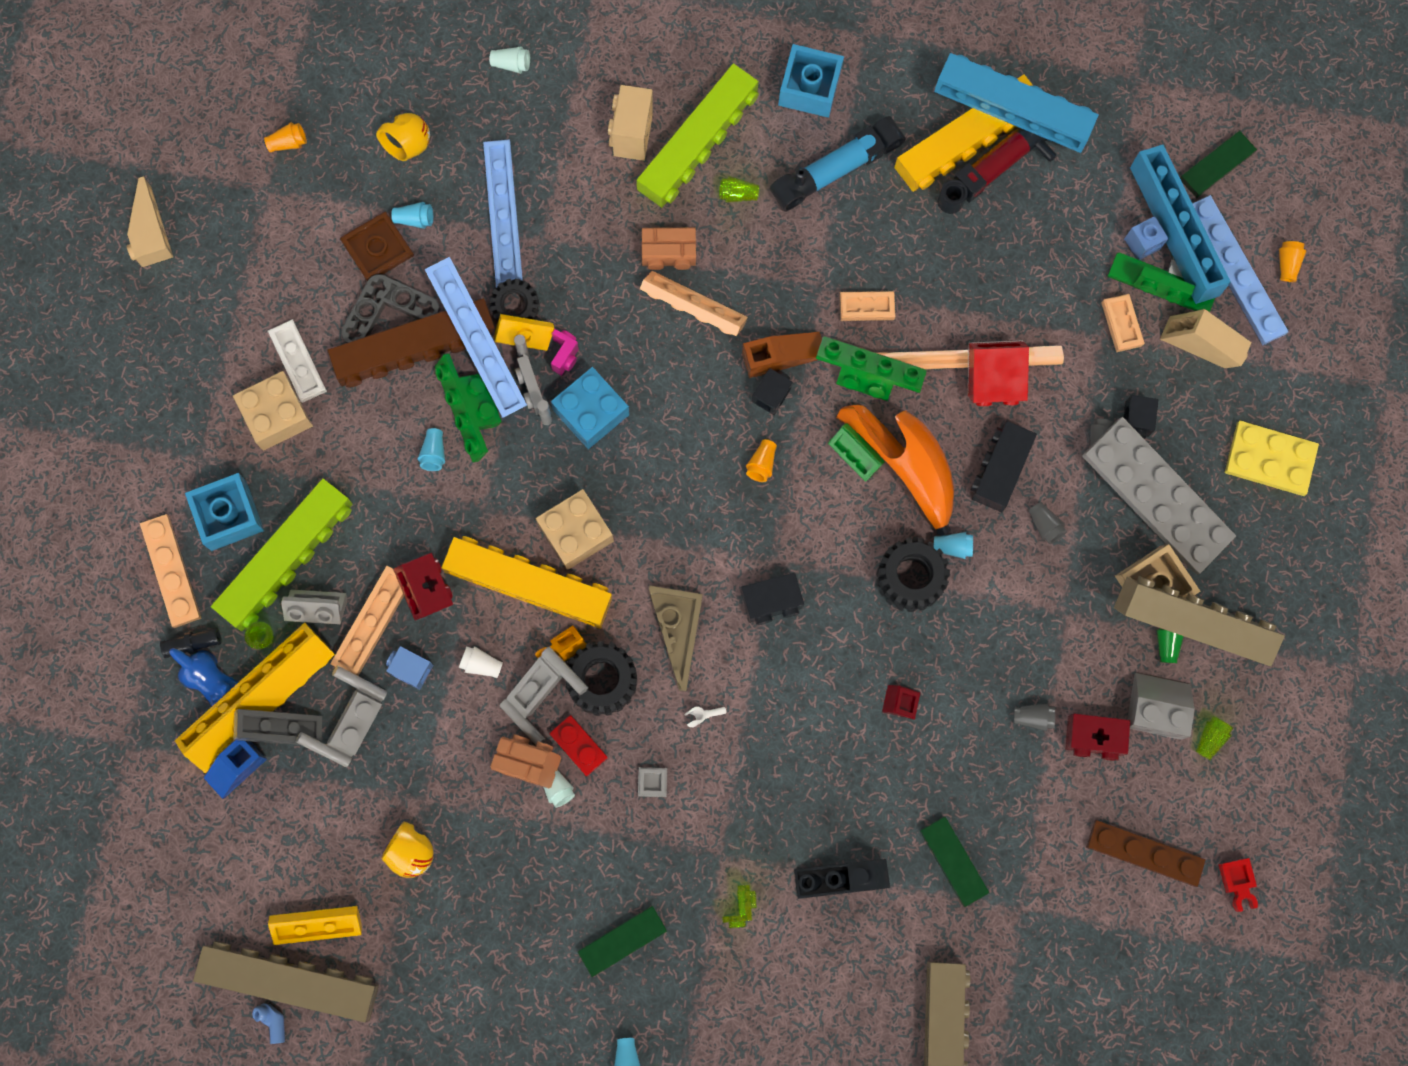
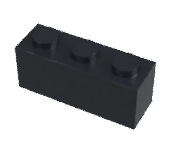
M1006 421L1002 428H996L991 442L995 443L992 452L987 451L980 465L985 468L982 476L976 475L970 488L974 492L971 500L1001 513L1004 511L1037 433L1009 421Z

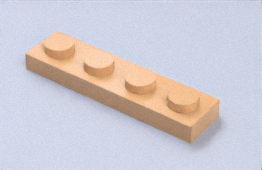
M654 271L649 273L640 287V290L647 292L650 297L661 299L671 304L676 310L686 311L694 315L697 320L710 323L726 334L737 336L748 318Z
M165 514L140 523L172 627L176 628L201 619L170 517Z
M386 566L333 658L332 666L336 667L338 665L359 676L403 599L402 589L393 569L389 566Z

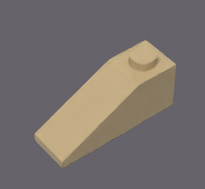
M144 176L138 178L127 233L130 244L127 245L128 253L133 261L137 260L142 267L173 258L152 188Z

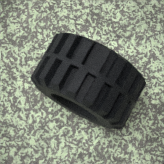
M905 538L904 542L898 541L894 543L893 547L885 552L877 568L876 575H878L876 583L881 588V596L888 598L887 603L889 605L895 604L897 605L896 609L901 611L903 609H908V612H914L917 609L922 611L928 606H932L944 593L949 583L947 579L950 576V569L946 567L949 563L947 558H942L943 551L940 548L938 550L933 548L934 543L930 541L928 544L923 543L922 538H917L916 541H912V538ZM904 561L920 563L928 574L927 585L922 589H910L904 586L897 575L898 566Z
M598 641V644L592 645V643L586 645V648L577 650L575 657H571L568 662L569 667L585 683V675L589 668L599 663L610 664L618 673L619 680L616 688L605 695L593 694L588 689L582 695H579L567 681L565 682L574 703L582 708L583 711L593 713L596 716H600V714L608 716L612 715L613 712L623 710V707L631 702V698L636 692L637 672L632 658L627 655L623 648H618L613 643L604 644V641Z

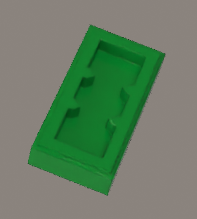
M848 423L843 425L828 442L865 482L885 463L879 454Z

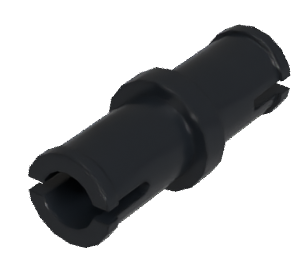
M215 627L197 633L186 632L182 637L161 641L160 649L163 657L169 658L171 656L169 653L171 648L178 649L184 653L195 654L199 649L221 645L222 640L219 629Z

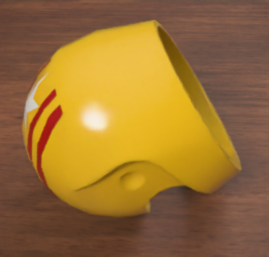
M403 113L395 116L393 123L382 124L376 133L382 147L394 158L401 161H406L421 154L426 150L430 141V131L427 123L420 116L413 113ZM386 133L393 136L401 144L402 148L393 145L387 138Z
M404 821L390 840L381 859L398 876L414 878L423 874L430 867L434 857L433 846L425 835H421L414 830L413 824Z

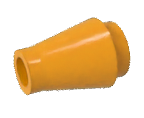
M291 122L270 136L264 137L266 147L270 153L279 150L302 148V145L307 143L305 132L300 123L293 124Z
M1285 241L1282 243V248H1279L1281 281H1297V276L1306 254L1304 243L1296 241Z
M766 439L761 441L760 446L746 465V474L749 478L758 482H766L772 476L775 450L777 448L773 441Z

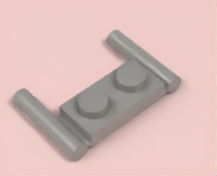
M517 335L514 338V342L519 356L517 358L519 368H516L515 372L519 384H526L528 392L523 394L528 409L534 408L536 415H540L542 424L550 425L552 417L547 401L543 400L529 361L530 355L525 337Z
M547 647L529 671L499 705L535 745L537 741L543 743L545 738L526 718L534 713L562 677L579 695H582L588 689V686L551 647Z
M337 665L333 670L332 676L350 684L356 690L329 737L327 744L303 732H300L297 736L296 743L347 767L351 762L352 756L358 751L382 706L380 703L386 697L387 691Z

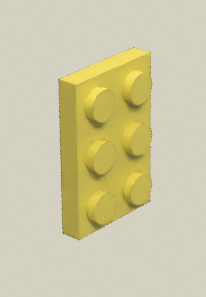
M1239 421L1236 424L1225 473L1305 496L1308 492L1319 444Z

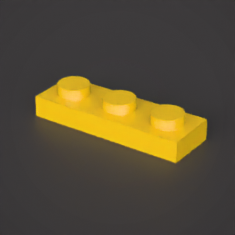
M358 906L271 915L268 921L274 945L362 935V923Z

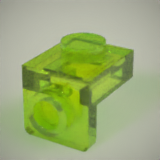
M750 885L737 886L739 915L722 917V923L728 922L729 928L746 927V921H752L751 909L757 908L755 890L750 891Z

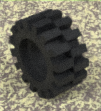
M516 278L513 280L507 279L503 283L500 282L497 288L492 291L490 309L497 321L500 314L535 320L534 318L538 315L540 306L538 295L534 288L526 281ZM517 293L523 296L525 308L521 313L510 314L506 311L504 302L508 295Z

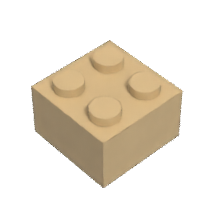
M621 85L619 95L614 94L612 110L614 111L613 119H610L608 126V135H610L609 147H613V154L616 157L645 161L653 116V90Z
M283 371L233 395L256 444L263 451L313 427L289 378Z
M583 489L536 518L539 528L566 570H569L614 542L611 531Z
M1169 544L1159 546L1115 575L1122 587L1126 577L1138 580V577L1142 576L1154 581L1155 587L1162 589L1163 585H1167L1179 590V595L1187 597L1188 593L1196 595L1200 592Z

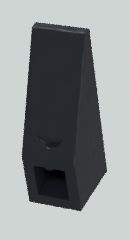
M887 859L794 870L798 899L890 888Z

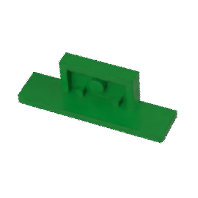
M1120 252L1115 255L1107 276L1193 311L1205 309L1210 312L1215 300L1213 298L1195 304L1192 297L1195 285L1185 282L1180 276Z
M826 336L823 337L816 355L818 360L841 367L837 385L888 401L893 385L920 393L927 372L923 368Z
M444 354L435 365L436 377L442 384L446 402L452 409L455 425L461 432L466 452L470 455L473 463L479 462L488 452L480 430L499 426L502 421L493 398L480 374L459 378L450 354Z

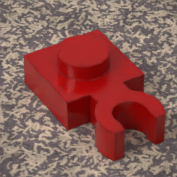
M1244 858L1218 864L1226 893H1235L1233 899L1235 911H1243V899L1248 900L1251 909L1258 908V901L1249 890V888L1257 887L1250 859Z

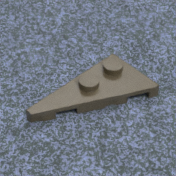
M649 586V593L679 691L686 692L703 594Z

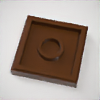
M386 211L340 238L367 281L374 275L385 274L414 256Z

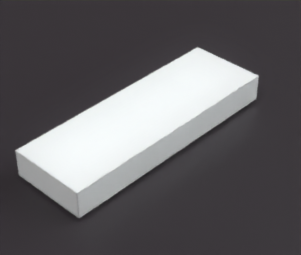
M293 319L268 330L300 401L303 403L327 392Z

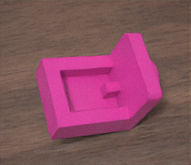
M554 329L552 332L553 341L562 347L551 362L552 371L562 376L565 370L570 371L576 363L577 357L575 355L579 350L578 342L571 333L565 330L560 332Z

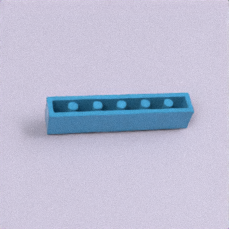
M952 53L949 54L934 91L1079 153L1084 149L1099 115L1088 107L1077 106L1068 102L1064 97L1053 96L1037 86H1029L1018 81L1013 76H1005L995 72L989 66L976 64L969 61L963 55Z
M1164 145L1140 151L1130 169L1153 217H1156L1168 237L1166 244L1184 281L1195 285L1192 293L1195 304L1219 297L1231 281Z

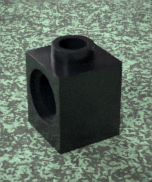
M769 368L754 391L751 402L775 416L791 391L793 382L783 371H774Z
M1131 395L1125 401L1123 418L1145 439L1155 431L1159 399Z

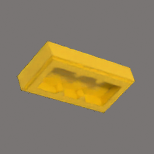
M500 314L494 334V341L515 345V336L523 335L527 348L547 351L554 325L550 322Z

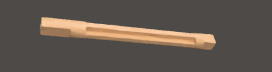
M1062 346L1029 347V366L1063 364ZM968 350L877 353L923 369L968 368Z

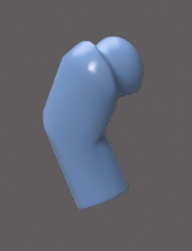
M263 1003L256 1006L252 1013L253 1019L256 1022L261 1021L269 1027L270 1044L284 1043L285 1026L283 1014L271 1004Z

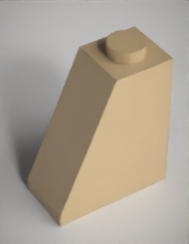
M1205 309L1170 316L1160 338L1162 341L1223 368L1242 366L1252 343Z

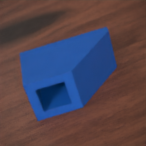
M235 740L217 756L204 779L224 799L267 759L251 741Z

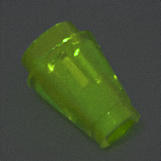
M731 176L721 179L719 199L725 200L726 203L758 200L759 185Z
M254 622L245 631V641L253 649L269 648L274 643L273 630L265 622ZM263 635H266V636L264 637V640H263L262 642H260L261 637H262Z
M1213 716L1210 722H1206L1195 752L1211 761L1212 757L1232 737L1230 733L1233 727Z

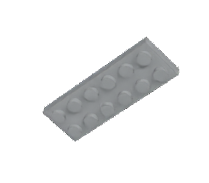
M1123 417L1119 418L1082 455L1164 543L1171 546L1175 554L1196 575L1200 574L1236 537L1225 523Z

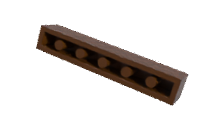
M485 299L474 301L473 303L491 337H494L495 328ZM443 311L328 349V353L338 382L342 387L351 388L360 385L364 379L373 377V379L383 378L388 375V371L397 368L399 370H407L412 368L415 362L421 360L426 362L434 361L440 358L442 353L448 351L458 353L465 350L466 347L447 311Z

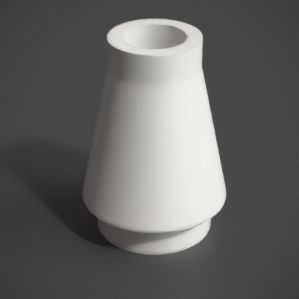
M475 646L474 648L466 647L459 668L464 669V673L497 678L503 662L496 660Z

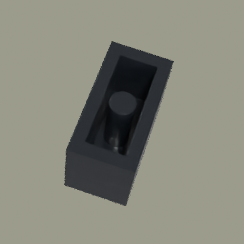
M795 572L745 585L740 590L749 623L756 622V625L772 622L773 616L781 614L783 618L800 614L799 609L804 607Z

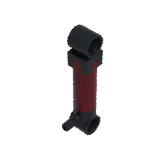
M1018 127L972 165L968 164L955 174L953 180L945 182L937 200L938 206L943 212L948 214L959 212L965 200L968 203L973 201L983 193L986 186L1033 148H1036L1048 162L1053 161L1057 154L1045 142L1048 139ZM947 195H955L958 200H950Z

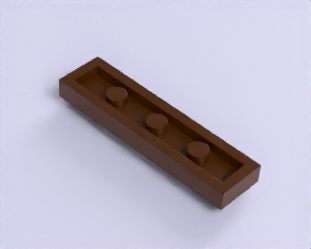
M1097 820L1093 823L1086 846L1088 849L1193 887H1198L1206 859Z

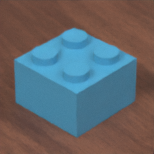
M793 44L780 90L778 106L829 118L844 56Z
M593 367L551 401L553 411L587 449H590L629 416V406Z
M239 473L185 493L202 544L211 551L264 531L247 481Z

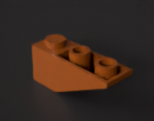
M820 332L769 336L743 343L742 356L749 379L765 375L769 368L774 371L783 370L817 361L816 355L822 341Z

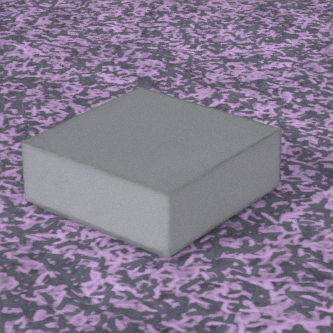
M639 767L638 797H666L667 768Z

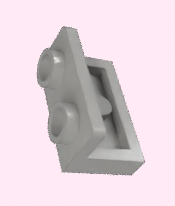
M290 590L288 597H283L281 601L284 621L341 624L347 604L346 593Z

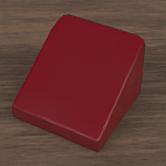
M888 685L882 712L915 720L920 692L900 685Z

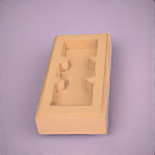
M894 291L840 292L841 321L894 320Z
M1126 294L1104 299L1101 303L1116 352L1142 347L1145 343L1130 295Z

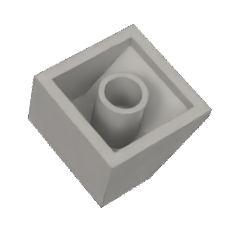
M1135 673L1127 720H1130V729L1180 740L1190 737L1195 710L1191 685Z

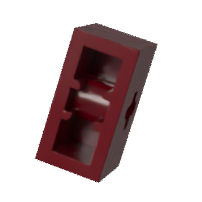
M432 553L393 568L414 620L421 619L453 605L451 589L444 583L440 574L442 572L440 563L436 558H433ZM427 582L429 587L424 589L422 584Z
M1071 714L1068 716L1065 750L1073 751V756L1090 757L1091 753L1102 754L1101 759L1118 761L1119 756L1128 754L1130 720ZM1098 732V736L1103 737V741L1097 743L1096 739H1092V735Z

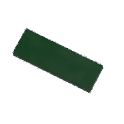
M1238 131L1184 173L1180 179L1188 190L1198 198L1252 156L1257 149L1241 131Z
M946 817L920 830L963 907L989 894L987 887Z
M651 906L579 950L578 954L591 977H594L661 936L667 930L654 907Z

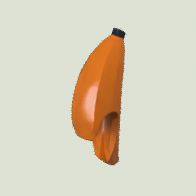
M851 405L842 407L837 413L836 418L845 424L848 423L892 467L916 499L924 514L935 528L937 535L948 534L951 531L949 521L953 512L954 486L946 456L931 431L922 421L906 410L900 412L895 418L906 440V448H904L865 406Z

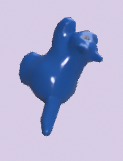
M171 648L169 651L173 659L181 665L178 673L179 681L187 688L199 690L211 706L238 683L237 680L218 669L217 659L209 651L201 650L190 657L175 648Z

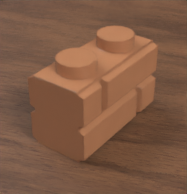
M696 227L642 228V266H648V269L661 270L664 266H674L678 270H686L691 266H696Z
M515 734L512 739L500 738L496 749L497 754L494 755L490 766L491 770L548 789L552 787L555 771H557L561 761L560 755L552 752L553 746L538 741L536 746L529 745V739Z

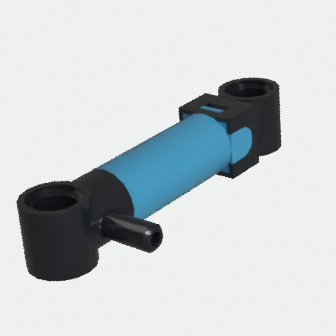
M885 117L873 126L870 125L856 133L852 141L805 168H798L796 173L792 175L786 174L780 177L769 189L783 211L787 212L800 205L806 197L865 163L869 165L881 158L883 153L888 154L900 147L906 138L892 117Z

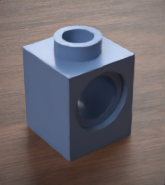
M1154 216L1132 227L1124 240L1135 258L1141 260L1159 251L1168 240V237Z
M400 646L397 652L393 651L386 663V666H388L386 672L420 690L434 665L430 661Z

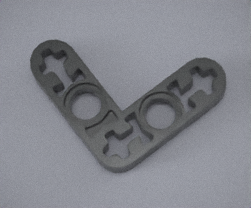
M374 275L367 281L342 329V337L346 343L370 336L385 305L417 320L440 313V307L438 302L431 296L384 275ZM382 282L386 290H380L377 293L376 299L377 301H380L379 303H377L376 301L371 299L374 297L376 293L373 286H379ZM401 293H408L411 295V300L406 305H399L396 302L397 297ZM417 298H420L418 303L421 306L428 307L429 304H432L434 312H428L424 315L423 310L415 306ZM366 305L375 308L374 314L368 318L360 315L362 307ZM355 319H358L361 323H363L360 325L358 330L361 336L360 338L354 337V339L351 340L349 332L356 331L358 323L357 321H355Z

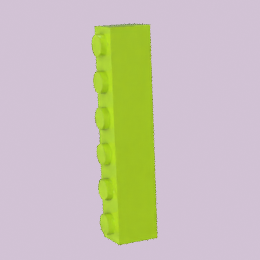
M733 63L636 180L637 190L661 208L667 202L671 204L676 199L679 193L678 188L682 183L687 184L693 178L696 166L699 163L704 164L711 155L710 149L714 144L720 145L725 139L728 127L731 124L735 126L740 121L743 115L742 110L747 105L752 106L759 96V81Z
M322 479L211 605V608L240 631L253 627L259 619L257 614L264 606L267 608L274 603L278 596L276 592L282 585L287 586L293 581L296 576L295 570L301 564H307L315 554L313 551L320 542L325 543L333 534L332 528L338 521L343 522L352 511L350 507L353 505L351 501L325 479Z

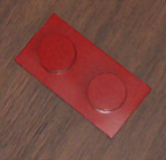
M571 715L549 733L586 777L608 759Z

